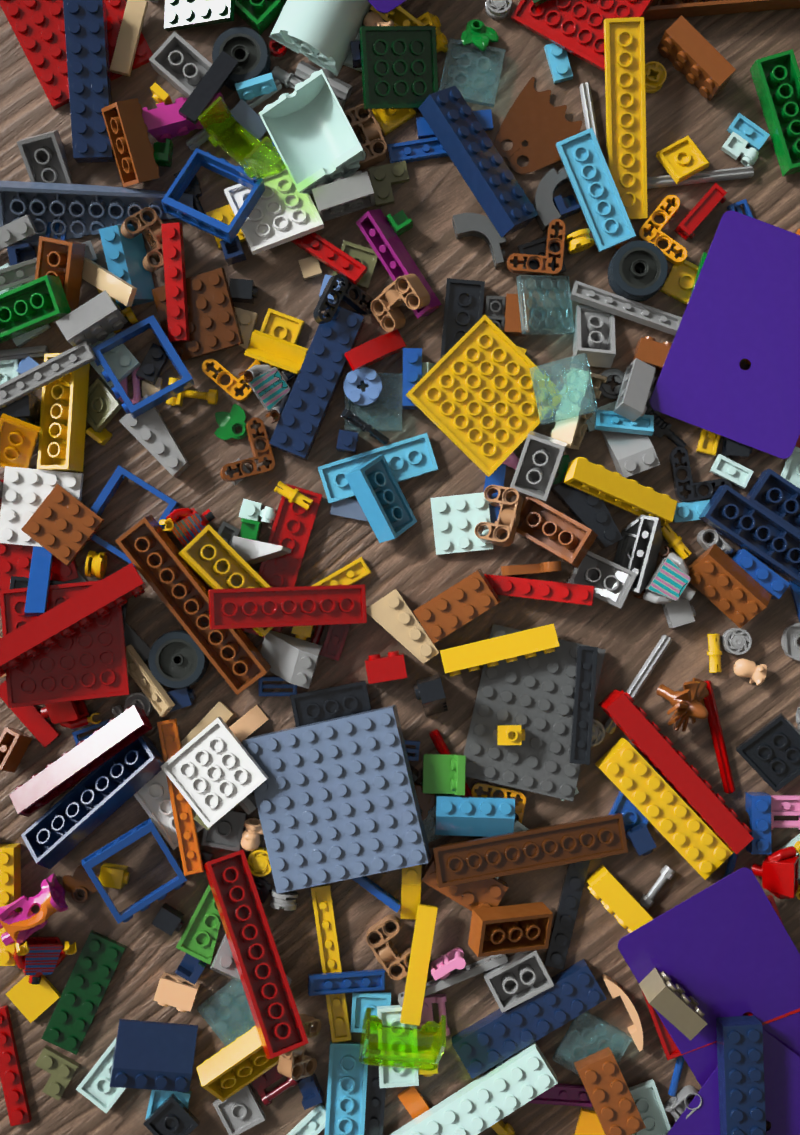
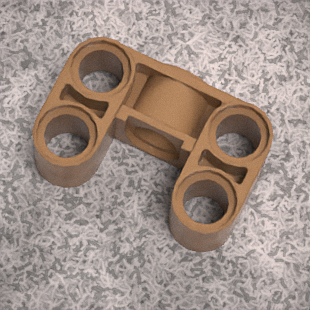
M360 104L344 111L351 122L354 132L359 131L364 142L362 147L366 158L359 162V169H365L384 161L387 157V144L372 110H364V104ZM362 113L368 114V117L364 119L359 116ZM382 148L383 152L376 153L374 149Z
M145 207L125 219L120 230L122 235L129 239L141 233L144 235L153 250L144 257L142 261L143 267L149 272H154L164 266L161 228L163 222L154 209ZM143 215L149 216L151 222L145 221ZM127 224L133 225L135 231H130L127 228ZM149 258H154L157 265L151 264Z
M407 274L399 276L371 302V311L386 332H392L405 326V317L399 309L403 303L411 310L429 305L430 295L417 275Z
M489 485L484 490V497L492 506L500 508L498 519L495 521V524L489 522L478 523L474 532L483 543L508 547L515 538L516 529L520 521L523 498L514 488ZM498 492V496L495 499H491V495ZM512 496H517L514 502H509ZM485 529H489V533L486 536H482V532ZM507 532V537L500 540L501 534Z
M387 915L367 930L366 941L389 977L393 980H400L407 976L408 956L411 953V947L401 953L398 952L390 939L398 934L400 921L395 915ZM388 922H394L396 924V927L394 929H388L386 927V924ZM372 933H378L380 935V938L378 940H372L370 938V935ZM398 965L402 968V970L400 972H394L392 970V967Z
M299 1014L307 1039L317 1036L321 1030V1021L307 1014ZM305 1045L279 1055L277 1070L283 1076L292 1080H299L313 1075L317 1067V1061L315 1058L304 1054Z

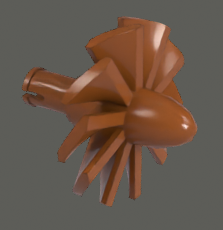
M694 677L692 681L683 684L684 691L682 692L674 691L664 684L658 687L656 694L670 701L671 706H673L668 710L667 714L669 715L675 711L667 723L669 726L674 723V730L678 731L682 725V731H686L690 716L692 724L696 722V718L706 719L708 717V710L704 705V698L709 695L706 688L707 683Z

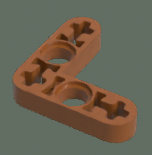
M554 219L549 223L545 256L511 254L507 259V269L510 272L521 274L558 275L563 266L565 223L560 219ZM555 225H558V228L561 229L557 234V238H554L555 229H552ZM550 244H559L560 250L558 252H552L550 250ZM553 257H556L555 266H558L555 271L548 267V265H551ZM513 259H517L518 263H523L524 259H527L526 269H523L524 264H518L517 267H513V264L510 262H513ZM536 260L539 262L540 267L533 270L530 268L529 262Z
M251 418L245 426L254 457L224 465L220 470V476L224 481L232 482L269 472L274 468V456L265 425L260 418ZM253 422L255 423V425H259V428L257 429V434L259 435L261 433L262 436L253 438V436L256 435L255 429H251L250 427L253 424ZM257 440H262L265 443L264 450L256 448L255 443ZM264 459L270 462L267 468L265 465L259 466V471H257L256 464L263 462ZM244 463L252 465L253 470L251 473L244 472ZM228 468L230 469V471L236 470L238 468L239 472L232 474V478H230L229 475L225 474Z
M561 561L501 566V576L562 571Z

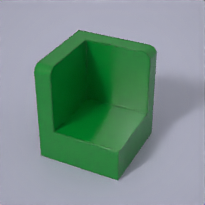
M166 138V143L154 142L153 155L155 163L158 166L171 167L173 155L171 139Z
M403 210L393 216L391 214L386 216L398 237L413 228L412 219H408Z
M241 518L242 526L239 537L259 541L262 523Z

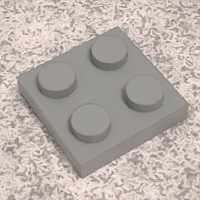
M249 1084L224 1102L219 1099L213 1102V1106L229 1135H239L266 1119Z

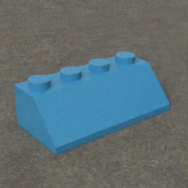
M121 225L99 229L108 271L137 288L132 306L154 301L151 290L155 288L152 273L147 271L142 263L147 255L142 233L129 239L122 235ZM127 225L130 231H135L134 226ZM115 299L116 304L121 309L128 307Z
M383 454L356 467L345 475L379 543L397 538L417 522Z
M436 795L435 835L491 837L513 833L515 798Z

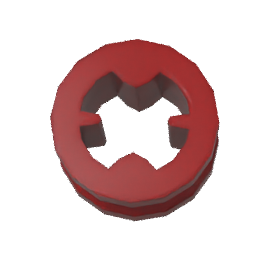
M272 39L269 43L271 54L275 57L284 56L287 47L280 44L282 49L279 48L276 51L273 47L280 43Z

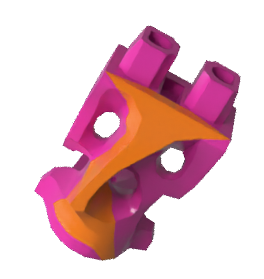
M54 873L42 881L40 885L42 890L36 896L27 898L24 895L11 904L0 907V929L4 927L6 930L1 935V939L6 946L14 942L20 945L34 932L43 928L48 923L47 919L51 915L68 909L65 902V889L59 884ZM34 905H38L40 910L37 913H33L31 908ZM18 907L23 908V910L20 912L15 911V909Z

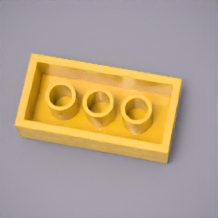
M603 864L586 879L589 884L587 888L597 900L602 899L600 902L611 915L615 913L614 917L624 929L629 927L627 929L629 933L654 919Z
M254 1026L211 1058L205 1060L196 1069L201 1086L224 1102L279 1063V1056L272 1059L266 1058L257 1028Z

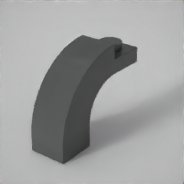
M565 167L560 169L558 174L554 168L545 174L538 185L533 206L539 214L535 218L543 232L548 229L549 223L552 220L561 219V215L553 202V192L570 181Z
M477 213L453 215L452 224L456 240L469 236L483 239L490 248L494 267H502L504 260H506L504 249L501 248L505 247L507 241L505 236L501 238L490 219Z

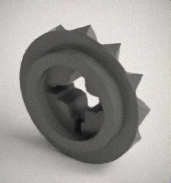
M607 369L601 374L608 377L606 383H609L613 378L614 383L620 385L615 386L612 391L610 385L601 383L599 391L602 392L604 397L616 399L618 398L625 374L619 369Z

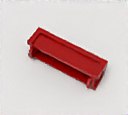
M715 183L674 231L685 241L688 237L692 239L695 236L694 230L719 202L723 204L726 201L724 196L727 192Z

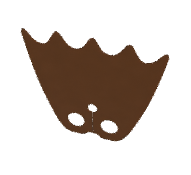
M535 77L529 80L515 100L494 141V146L499 154L510 161V167L518 174L530 173L561 160L556 143L580 133L582 121L570 122L566 120V105L554 107L550 104L551 90L542 92L535 90ZM508 139L512 141L513 147L509 151H504L501 148L503 140ZM528 141V146L523 147L522 142ZM522 155L529 159V163L525 167H520L517 164L518 157Z

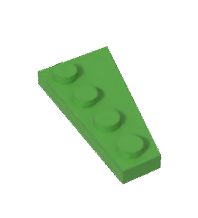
M210 885L207 886L176 946L177 949L211 965L221 924V918Z

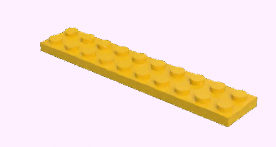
M644 17L607 18L604 20L607 165L629 220L647 219Z

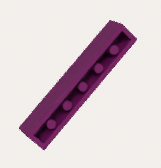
M381 209L367 211L356 224L393 281L399 276L407 274L418 276L430 295V303L426 307L412 311L417 319L430 315L442 305Z

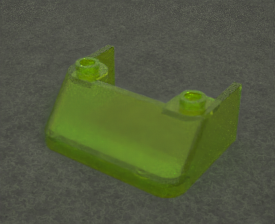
M220 96L198 117V120L210 136L208 138L209 142L214 147L219 146L244 168V172L251 179L253 177L260 179L277 175L286 169L270 139L266 136L260 142L236 122Z
M371 1008L366 1009L359 1050L360 1063L426 1071L437 1068L446 1047L445 1015H442L439 1024L434 1021H427L421 1026V1029L385 1026L378 1016L371 1015Z

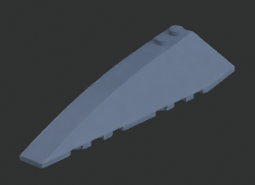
M0 181V227L25 215H30L38 232L14 245L30 243L31 245L38 246L39 236L46 237L48 222H52L50 238H53L54 234L58 235L57 239L61 240V235L65 232L66 239L100 234L99 229L122 225L125 219L145 207L154 209L161 220L174 219L175 217L165 213L161 200L167 193L166 191L82 184ZM183 193L178 202L193 208V194ZM143 215L145 221L151 222L149 216ZM56 223L60 224L59 232L55 231Z

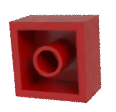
M399 650L390 651L388 656L383 657L380 656V653L368 656L369 659L365 660L369 684L407 678L404 654L399 653Z

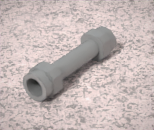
M667 865L661 869L660 877L647 895L643 894L640 898L639 903L646 909L653 905L654 897L667 879L671 880L674 876L675 871Z

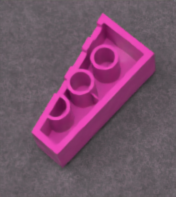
M219 91L196 125L179 114L180 108L188 98H177L173 104L165 105L162 102L156 104L157 108L148 110L147 107L142 108L144 123L148 127V132L158 142L165 143L166 138L172 140L173 137L178 135H187L191 130L203 129L212 122L223 121L225 117L229 116L222 93Z

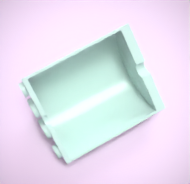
M287 0L269 37L292 51L305 55L311 62L338 76L351 49V41H355L363 24L364 17L372 5L368 0Z
M322 69L312 73L310 78L304 82L298 83L293 93L282 94L278 100L266 105L259 112L299 193L312 194V189L318 184H329L336 178L350 177L360 168L359 162L365 160V151Z

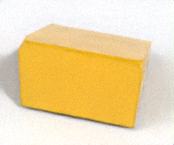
M92 427L85 431L86 434L103 446L113 436L105 428L101 432H95Z

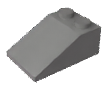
M58 130L24 138L17 142L31 182L73 184Z
M577 305L573 339V364L611 368L616 355L615 315L591 306Z
M601 430L615 468L623 477L629 478L661 465L648 435Z
M588 551L578 569L574 567L567 583L595 586L594 598L621 609L637 573Z
M270 630L264 637L260 653L271 666L269 671L291 684L309 689L322 646Z

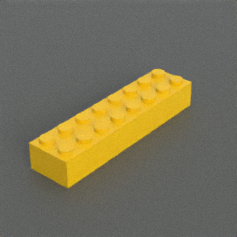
M621 738L595 763L603 774L704 880L733 854L624 738Z

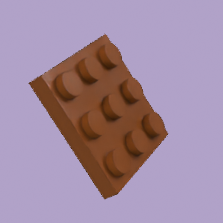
M57 484L21 530L65 565L69 566L105 520L61 485Z

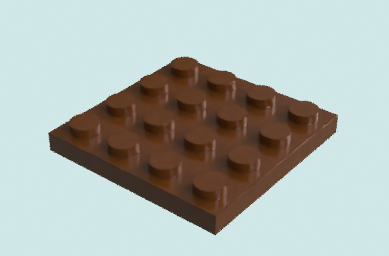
M218 268L186 278L190 341L171 342L182 362L244 344L224 268ZM164 285L151 290L162 330L168 338Z

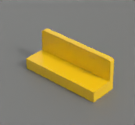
M254 330L244 355L298 374L308 348Z

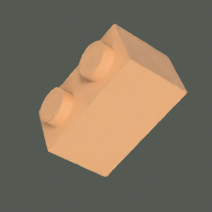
M164 972L159 980L154 1001H157L161 1006L167 1007L170 1005L176 1007L180 1012H191L200 983L196 982L194 985L184 978Z

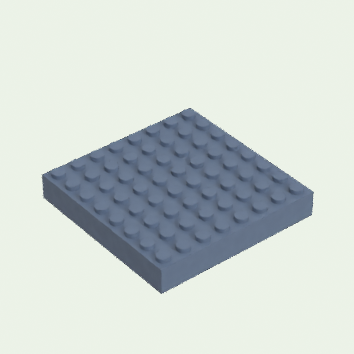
M396 705L248 737L242 740L243 746L268 776V779L254 790V795L277 894L429 863L431 859Z

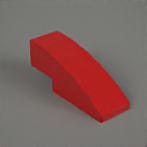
M397 329L361 344L344 355L352 370L355 371L379 362L385 357L399 353L406 347V344Z

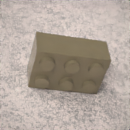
M654 968L639 983L640 988L648 1003L691 1041L708 1024L703 1017L705 1013L691 995L688 997L684 994L685 990L678 983L674 985L671 982L672 979L665 971L660 972Z

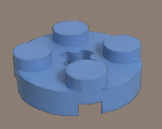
M363 367L355 371L352 370L346 375L344 392L352 403L358 406H369L379 398L382 392V382L375 370ZM360 382L368 384L364 392L357 388Z

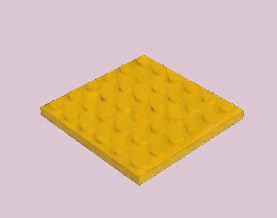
M484 315L425 374L406 396L489 477L527 438L528 433L533 431L562 401L561 395L563 392Z

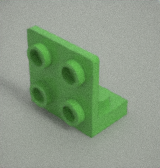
M424 754L422 792L427 794L465 795L466 756Z

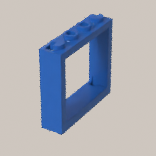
M196 148L161 200V204L165 213L228 243H232L264 193V180L258 177L257 174L245 171L241 166L232 165L223 158H217L208 151L204 152ZM201 166L252 189L230 225L178 202Z
M154 315L92 348L96 360H94L96 365L102 366L104 369L101 372L107 383L109 381L112 382L114 387L111 389L117 399L121 397L124 402L121 406L126 414L130 413L133 418L194 385L192 376ZM151 328L181 379L133 405L103 354Z
M118 465L94 502L91 510L101 516L125 477L169 504L158 520V524L160 520L166 519L174 509H178L180 503ZM166 524L160 525L162 529L165 528ZM94 534L90 538L129 564L132 563L123 551L98 535Z
M151 818L81 860L82 866L118 924L122 921L123 923L133 918V914L138 911H145L151 906L152 902L164 899L168 892L181 888L185 884L184 882L187 881L186 876H184L182 869ZM152 832L177 876L119 912L92 868L144 835Z

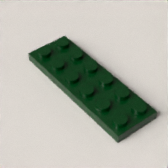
M93 930L90 932L41 1039L77 1055L127 946Z

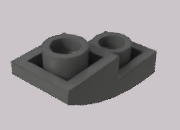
M486 295L485 315L504 333L506 297Z

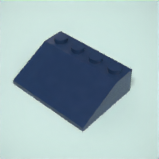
M120 1019L110 1073V1087L189 1092L198 1025Z

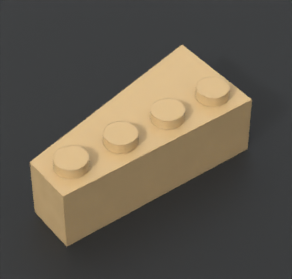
M571 367L570 372L567 374L565 390L561 395L562 402L560 409L556 413L557 420L551 432V438L568 443L567 448L579 450L588 427L586 421L594 413L593 403L595 399L600 398L602 392L599 391L601 383H606L608 377Z
M397 589L366 608L367 614L423 664L439 654Z

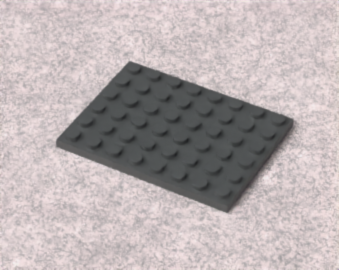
M492 624L489 639L522 630ZM558 639L559 647L555 648V652L544 654V651L536 652L537 656L525 659V655L517 657V661L506 663L505 659L498 661L499 665L487 667V664L483 665L463 754L466 756V777L568 801L574 800L581 764L569 763L577 646L587 645ZM598 648L594 702L605 655V649ZM497 725H521V729H525V741H522V745H497Z

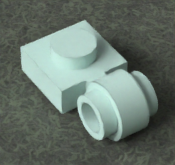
M732 132L720 149L735 160L741 155V163L746 167L754 165L759 155L755 148L750 147L746 149L745 147L749 142L735 132Z
M243 498L239 517L258 521L259 516H261L262 522L272 524L276 517V509L265 506L263 510L262 503Z

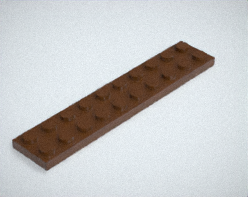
M621 813L436 846L432 847L438 887L442 888L628 853L623 816Z

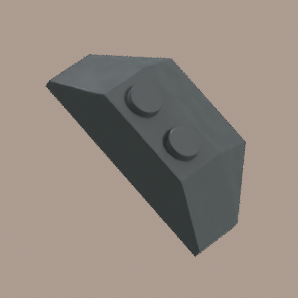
M643 514L622 530L621 536L623 539L619 540L614 558V563L637 573L630 591L641 593L652 578L662 544L661 519Z

